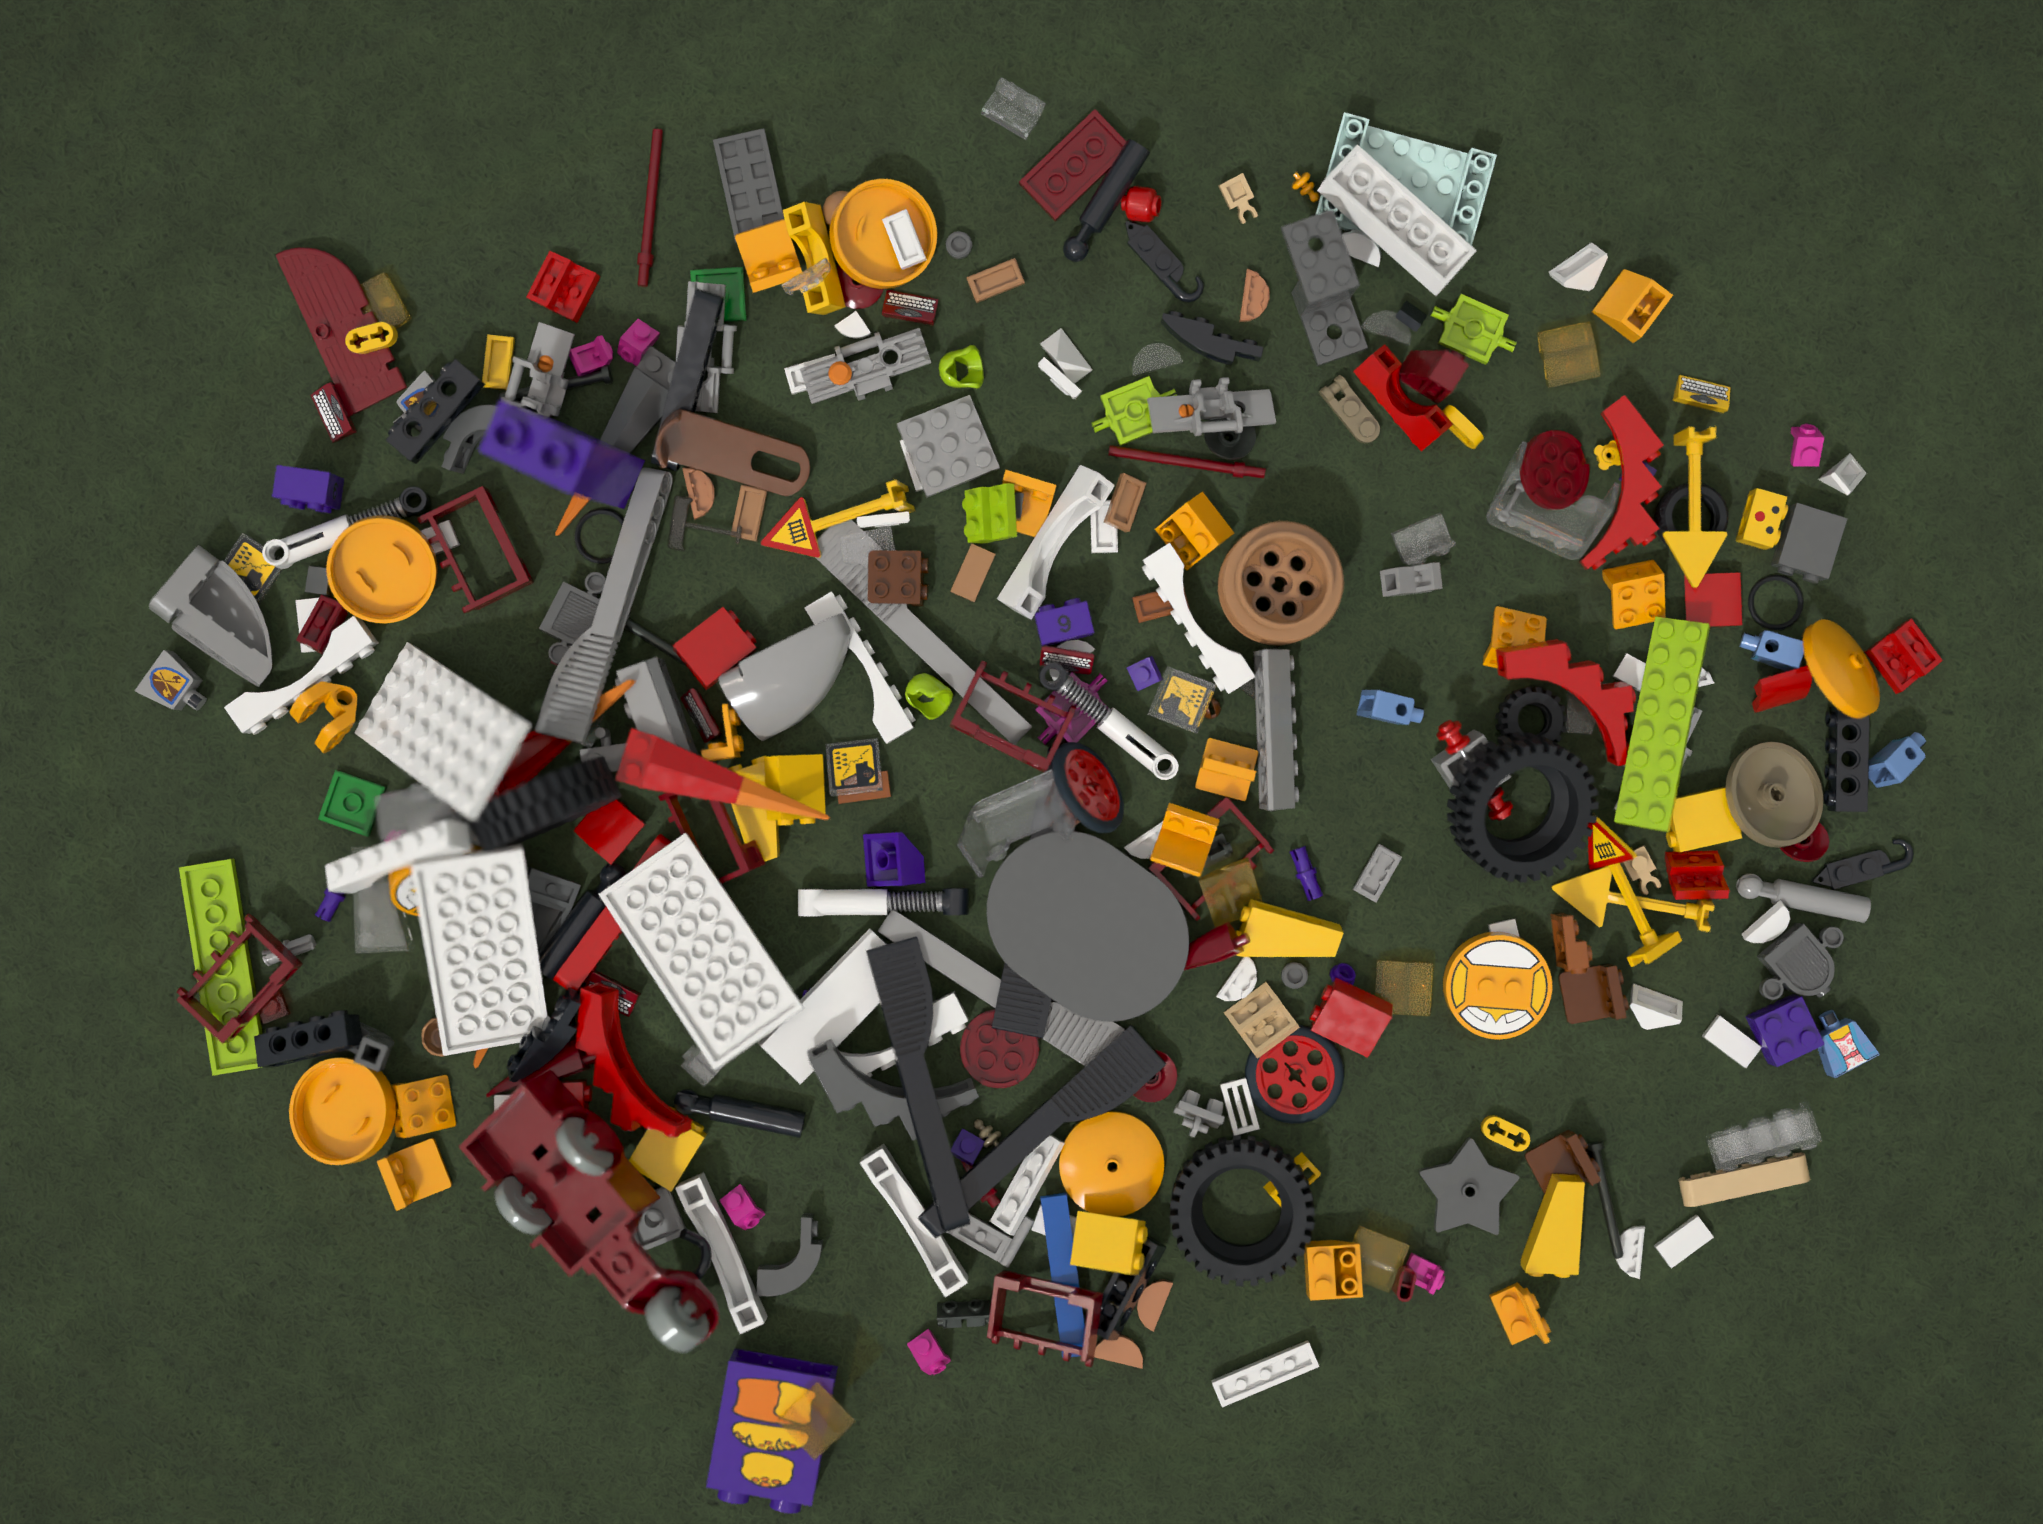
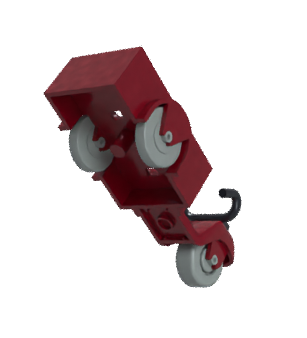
M551 1070L523 1083L459 1146L487 1179L488 1182L481 1187L485 1192L497 1186L495 1189V1200L500 1212L507 1221L520 1231L528 1234H539L542 1232L530 1244L533 1249L542 1244L570 1277L582 1268L589 1276L594 1273L622 1307L630 1312L646 1315L651 1330L667 1347L678 1352L691 1351L706 1340L716 1329L719 1321L718 1304L713 1294L700 1281L707 1272L711 1262L712 1252L710 1244L703 1236L684 1228L680 1232V1238L697 1245L701 1250V1258L697 1268L693 1272L660 1268L633 1235L638 1230L642 1215L661 1197L625 1157L622 1144L611 1127L595 1113L583 1108ZM543 1144L548 1152L539 1159L535 1155V1150ZM597 1207L602 1215L593 1222L587 1214Z

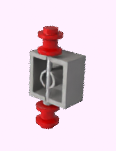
M1448 720L1438 727L1437 738L1439 740L1445 739L1448 745L1445 750L1431 759L1449 788H1451V785L1459 786L1460 782L1455 779L1457 772L1465 774L1468 769L1463 766V763L1467 759L1473 763L1477 758L1472 753L1477 749L1485 753L1487 749L1484 744L1488 742L1484 734L1474 729L1462 736L1459 732L1461 728L1460 722H1453L1452 720ZM1511 776L1506 777L1500 784L1511 778ZM1497 786L1487 805L1490 808L1488 816L1491 820L1497 819L1501 821L1511 814L1510 810L1513 808V804L1511 801H1504L1502 799L1504 794L1502 787Z

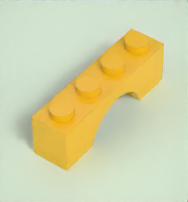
M802 202L784 209L783 214L788 235L797 243L806 261L807 281L802 286L807 312L825 315L845 308L821 205Z

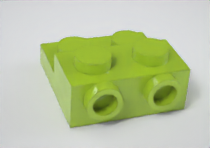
M1005 483L992 487H978L965 490L962 506L966 511L967 524L964 526V534L968 538V543H989L1017 537L1014 484Z

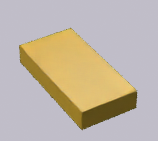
M487 334L482 382L485 383V386L483 388L507 390L512 370L514 337Z

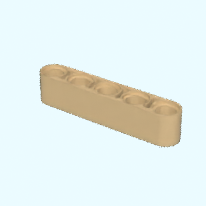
M1793 1153L1791 1157H1787V1155L1769 1158L1767 1162L1763 1163L1760 1160L1741 1164L1742 1167L1740 1168L1732 1166L1718 1169L1716 1173L1712 1174L1709 1171L1690 1175L1691 1178L1685 1179V1177L1678 1179L1683 1204L1686 1207L1719 1202L1802 1184L1811 1180L1805 1153Z

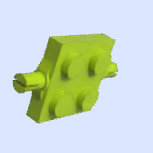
M1463 294L1459 295L1454 308L1450 312L1435 306L1430 315L1444 321V331L1438 344L1485 365L1488 363L1492 352L1498 346L1513 352L1517 344L1516 341L1503 337L1504 325L1509 316L1508 314Z
M1150 376L1101 395L1100 398L1105 408V417L1091 422L1092 427H1094L1095 433L1110 427L1115 433L1120 446L1153 433L1147 398L1177 396L1176 391L1173 389L1160 395L1154 388Z

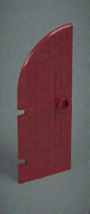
M292 248L275 254L348 415L353 416L406 389L407 385L399 368L395 367L390 370L388 367V363L395 360L389 347L366 354H358L350 351L346 346L345 339L351 330L378 323L373 311L364 314L362 308L368 306L369 302L358 279L350 268L332 254L315 248ZM383 333L375 336V338H381L386 341ZM358 336V340L354 342V345L361 348V343L368 341V338Z

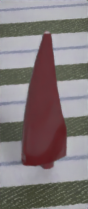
M1228 921L1215 927L1189 944L1184 971L1222 962L1244 952L1242 946L1251 942L1249 935L1244 933L1237 936L1234 928Z
M576 1039L568 1042L555 1057L539 1070L515 1083L509 1080V1076L489 1091L486 1097L488 1098L520 1087L523 1083L549 1070L558 1079L590 1069L589 1064L595 1062L596 1056H589L584 1051L575 1048Z

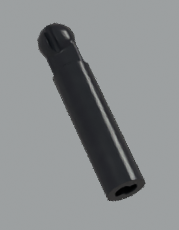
M1131 139L1127 140L1081 214L1079 220L1082 228L1077 236L1069 237L1064 242V255L1072 262L1081 261L1087 256V242L1093 233L1102 232L1150 155V152L1142 145Z
M613 863L612 865L607 864L602 868L600 872L601 882L597 888L585 891L538 956L540 970L543 975L554 979L559 969L606 907L599 894L626 875L625 869L621 865Z
M691 1089L679 1091L674 1099L675 1108L684 1115L694 1112L708 1115L712 1121L801 1138L806 1112L718 1094L711 1098L698 1095Z

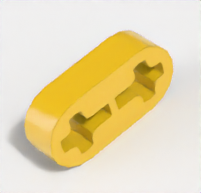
M385 322L370 324L351 330L345 339L346 346L350 351L358 354L370 353L394 345L398 338V332L393 325ZM382 329L389 331V335L385 337L386 341L381 338H375L376 335L382 334ZM358 336L368 338V341L361 343V348L354 345V342L358 340Z
M1447 405L1442 410L1453 423L1449 429L1466 446L1475 449L1483 441L1482 433L1459 410L1451 405Z
M1488 1116L1481 1123V1131L1487 1138L1513 1151H1523L1530 1144V1135L1527 1131L1498 1116ZM1495 1121H1498L1497 1126L1504 1130L1503 1133L1500 1134L1494 1131L1491 1135L1490 1129L1487 1128L1488 1124H1494ZM1521 1132V1137L1524 1141L1514 1146V1141L1507 1137L1508 1133L1518 1135Z

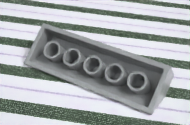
M1289 650L1254 651L1259 809L1264 810L1295 808V802L1299 801L1298 787H1294V776L1298 775L1297 760H1293V750L1297 749L1296 734H1292V724L1296 723L1295 708H1291V697L1295 696L1294 681H1290V671L1294 670V657L1289 654Z

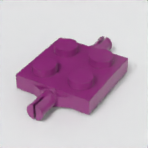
M1073 672L1070 674V677L1077 681V685L1081 684V687H1084L1085 690H1088V693H1092V696H1095V699H1099V702H1102L1097 691L1108 681L1104 678L1096 685L1103 677L1100 673L1090 684L1082 682ZM1053 691L1051 694L1056 697L1052 705L1068 712L1073 701L1069 702L1070 699H1065V695L1062 696L1061 693ZM1050 695L1044 700L1045 702L1048 701ZM1039 706L1036 711L1045 719L1048 727L1037 738L1041 741L1049 734L1042 741L1046 745L1055 734L1058 735L1065 719ZM1080 707L1076 708L1063 737L1068 742L1077 743L1096 723L1094 722L1095 719L1091 720V716L1087 717V713L1084 714V710L1080 711Z

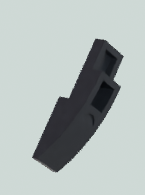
M1169 311L1168 314L1163 313L1161 324L1171 335L1189 349L1206 358L1230 366L1233 363L1234 356L1258 362L1261 359L1264 347L1258 346V342L1249 339H1243V342L1232 340L1233 337L1231 335L1218 333L1217 336L1212 335L1214 325L1209 324L1208 319L1194 317V320L1183 318L1184 314L1176 311Z
M568 988L564 996L561 995L558 998L555 1011L551 1017L548 1016L545 1019L542 1029L533 1026L528 1034L523 1035L519 1045L520 1048L515 1055L512 1054L507 1062L506 1068L508 1069L511 1082L515 1083L539 1070L569 1042L577 1030L574 1015L581 1005L578 991Z

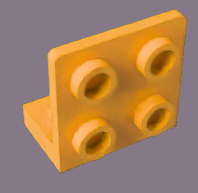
M784 219L735 235L753 293L804 277Z
M1005 470L1003 484H1014V492L1024 493L1021 521H1016L1017 532L1036 537L1048 517L1056 485Z
M1654 559L1602 570L1603 580L1611 590L1612 622L1615 629L1654 622L1655 617L1666 618L1664 573Z
M1496 606L1493 615L1491 643L1484 654L1483 665L1497 668V648L1545 641L1546 617Z
M722 704L727 743L708 744L707 750H701L702 757L709 761L741 757L740 752L744 751L743 738L737 735L736 727L741 725L740 717L730 704Z
M1169 803L1150 860L1200 877L1220 820Z
M447 1075L409 1083L390 1084L396 1101V1118L394 1123L396 1137L408 1138L456 1126Z
M434 1138L387 1155L377 1161L396 1211L452 1186V1181Z
M1515 1283L1489 1295L1511 1345L1534 1335H1537L1544 1344L1550 1342L1547 1336L1550 1333L1548 1324L1536 1311V1309L1540 1308L1534 1294L1530 1293L1527 1287L1523 1288L1519 1283Z

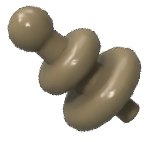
M980 1119L974 1121V1127L981 1131L979 1138H986L983 1144L985 1148L999 1144L998 1140L1002 1135L1000 1131L991 1133L993 1131L992 1126L988 1125L985 1127Z

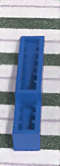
M1067 1193L1040 1196L1052 1281L1079 1288L1077 1266L1070 1265L1073 1237ZM1054 1297L1060 1342L1083 1347L1085 1324L1082 1307L1068 1304L1067 1299ZM1072 1354V1355H1071V1357L1080 1356V1355H1076V1354Z

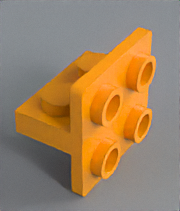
M1208 738L1195 788L1245 801L1250 783L1255 778L1256 771H1254L1258 751Z

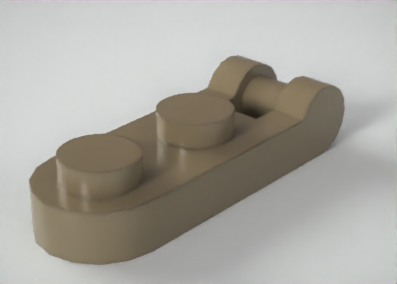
M1338 375L1333 379L1334 382L1330 386H1324L1320 389L1319 394L1356 440L1364 444L1373 442L1380 433V426L1377 420L1349 387L1344 377ZM1341 391L1345 397L1338 402L1334 395Z

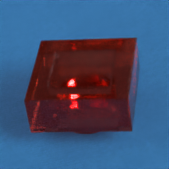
M282 989L259 1011L263 1024L291 1014Z

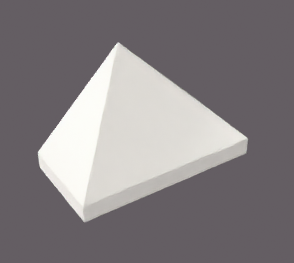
M1591 242L1549 271V274L1564 287L1590 291L1595 287L1608 256L1607 253Z
M1061 328L1040 343L1061 373L1074 384L1092 371L1091 367Z
M1848 454L1821 476L1819 480L1848 495L1867 473L1855 458Z
M1636 984L1632 985L1630 1007L1642 1028L1648 1030L1680 1024L1682 1021L1683 1001Z

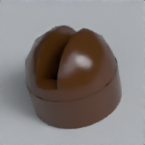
M1208 698L1202 716L1207 719H1213L1220 714L1221 705L1216 699ZM1210 701L1215 711V714L1213 715L1210 714V710L1207 705V703Z

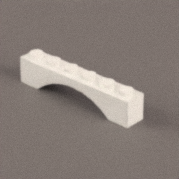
M1080 465L997 599L1015 612L1032 620L1045 599L1048 575L1059 549L1083 520L1102 507L1115 485L1100 473Z
M1169 543L1145 558L1143 561L1146 565L1142 567L1149 580L1155 578L1160 586L1156 591L1164 603L1168 600L1174 609L1170 613L1179 625L1183 622L1188 632L1184 635L1192 647L1197 645L1201 650L1202 654L1198 657L1205 668L1211 667L1217 675L1213 680L1219 690L1223 691L1226 689L1229 694L1253 679L1255 675L1241 653L1229 650L1216 643L1195 622L1184 595V564L1172 545Z
M831 591L806 606L805 610L814 625L837 614H843L850 628L848 647L862 662L871 681L874 693L873 723L885 743L888 744L914 728L912 722L915 721V718L908 707L903 709L898 700L902 697L895 685L889 686L886 682L885 677L888 676V673L881 662L878 664L874 662L871 655L875 652L868 640L862 642L858 632L861 631V628L855 618L849 619L844 612L848 607L840 594L835 597Z
M353 616L332 631L329 644L322 658L302 679L275 691L261 693L245 692L224 708L242 733H253L255 735L267 727V721L273 717L275 720L288 713L287 707L292 705L303 692L320 681L330 683L332 681L330 679L331 676L337 672L342 674L353 667L351 662L358 657L364 659L375 651L373 647L378 644V641L363 620Z
M444 820L327 864L325 868L328 891L355 893L371 887L378 878L387 873L410 866L411 862L458 855L472 850L468 823Z
M955 991L933 1002V1021L928 1046L943 1039L941 1035L948 1031L955 1034L966 1028L965 1023L968 1022L969 1018ZM892 1047L867 1054H851L840 1051L856 1069L869 1077L873 1076L871 1071L879 1067L883 1071L896 1064Z
M885 1144L863 1156L860 1164L903 1224L944 1296L947 1297L967 1284L968 1275L942 1234L935 1239L917 1219L926 1209Z
M704 1172L680 1182L675 1189L699 1235L703 1236L710 1244L711 1260L717 1271L729 1311L739 1333L742 1334L764 1324L767 1319V1313L759 1296H757L755 1286Z

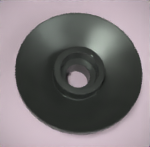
M1227 418L1213 419V420L1209 419L1207 422H1212V421H1226V420H1228V419H1227ZM1244 426L1242 433H1235V431L1204 433V439L1208 448L1215 455L1228 460L1243 458L1253 449L1256 441V432L1254 426ZM1224 437H1231L1232 442L1225 440Z

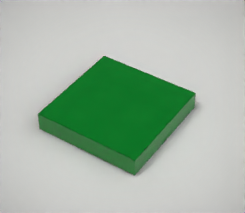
M743 267L690 270L692 282L726 285L724 322L747 321Z
M335 770L318 820L370 837L387 787Z

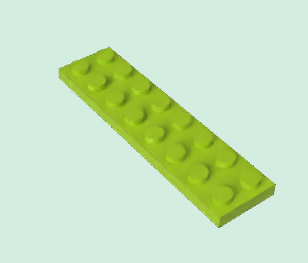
M1655 617L1614 822L1617 824L1669 832L1710 630L1709 624Z
M234 859L179 867L195 970L198 969L204 974L216 963L210 954L216 950L223 955L234 943L228 936L231 931L241 936L246 930ZM248 940L199 991L201 1004L224 1026L232 1017L238 1016L256 996ZM259 1012L233 1041L224 1044L205 1028L212 1076L263 1068L257 1065L254 1036L263 1034Z

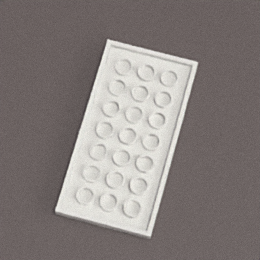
M407 642L399 653L391 671L385 677V681L377 695L373 698L365 716L359 722L355 734L463 815L476 820L529 729L530 724L437 660Z
M687 833L680 836L599 894L714 1070L721 1068L804 1009V1006Z
M522 845L497 848L488 852L484 850L411 862L443 1056L520 1043L523 1035L528 1034L533 1026L542 1029V1025L547 1018Z

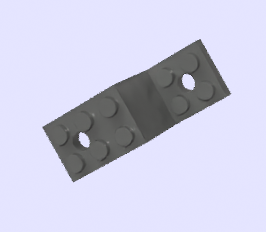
M1333 209L1283 226L1281 232L1298 277V282L1291 293L1317 367L1366 350L1368 346L1351 301L1352 295L1360 285ZM1312 238L1320 239L1323 243V249L1312 251L1308 245L1309 240ZM1334 325L1340 328V338L1334 340L1328 337L1327 328Z

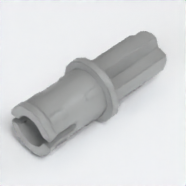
M306 935L292 941L284 940L282 944L296 956L313 950L316 946V941L312 935ZM269 949L262 951V955H267L262 957L267 966L281 961Z

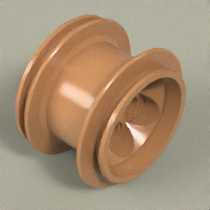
M1271 522L1249 531L1228 552L1218 577L1219 600L1227 619L1244 636L1267 645L1295 643L1318 632L1335 614L1343 593V571L1340 560L1331 544L1317 531L1295 522ZM1270 552L1276 555L1277 564L1275 566H1268L1264 562V555ZM1297 557L1302 560L1303 568L1301 571H1295L1291 568L1290 560ZM1249 573H1256L1259 576L1260 583L1258 586L1253 587L1248 584L1247 575ZM1275 578H1279L1285 583V586L1281 588L1282 592L1273 590L1272 584L1275 583ZM1302 582L1311 585L1312 593L1310 596H1304L1300 593L1299 586ZM1257 598H1265L1268 601L1269 608L1267 611L1262 612L1256 608ZM1285 602H1289L1295 607L1293 616L1289 617L1283 614L1282 605Z

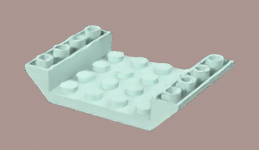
M1344 112L1326 177L1356 145H1359L1472 246L1497 155L1474 148L1465 153L1368 126L1370 119ZM1323 195L1320 196L1315 215L1333 209L1340 229L1350 232L1353 229L1361 230Z

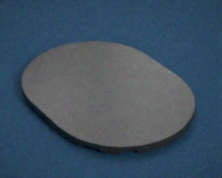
M1060 831L1035 837L1016 848L1004 860L997 870L989 889L987 923L992 941L1002 959L1019 976L1064 1008L1079 1016L1098 1021H1122L1142 1015L1160 1004L1171 993L1184 971L1189 950V934L1186 918L1178 900L1170 889L1157 877L1112 845L1095 836L1074 831Z

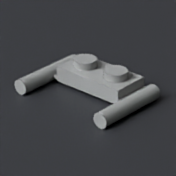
M969 1213L970 1225L946 1233L951 1234L1009 1268L1034 1220L1025 1216L1012 1239L1007 1234Z

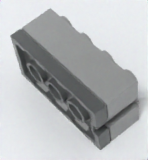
M655 657L616 671L618 678L615 679L616 686L629 679L636 681L624 693L627 703L624 704L625 711L629 719H634L636 725L634 729L658 736L698 755L664 659Z

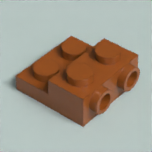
M1564 913L1551 914L1556 966L1564 968L1565 972H1571V974L1587 973L1589 961H1592V950L1590 945H1587V941L1575 938L1579 933L1577 921L1573 920L1572 915Z

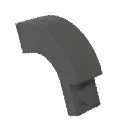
M481 405L463 412L451 423L443 439L450 441L451 444L444 454V461L441 467L464 474L476 444L486 435L497 406Z
M360 1022L362 1042L360 1047L349 1049V1051L356 1054L355 1063L378 1072L382 1071L388 1062L394 1046V1040L378 1029Z
M803 1213L801 1217L800 1250L795 1258L780 1265H759L757 1269V1296H777L788 1293L801 1286L811 1276L820 1259L824 1241L813 1240V1237H818V1221H814V1213Z

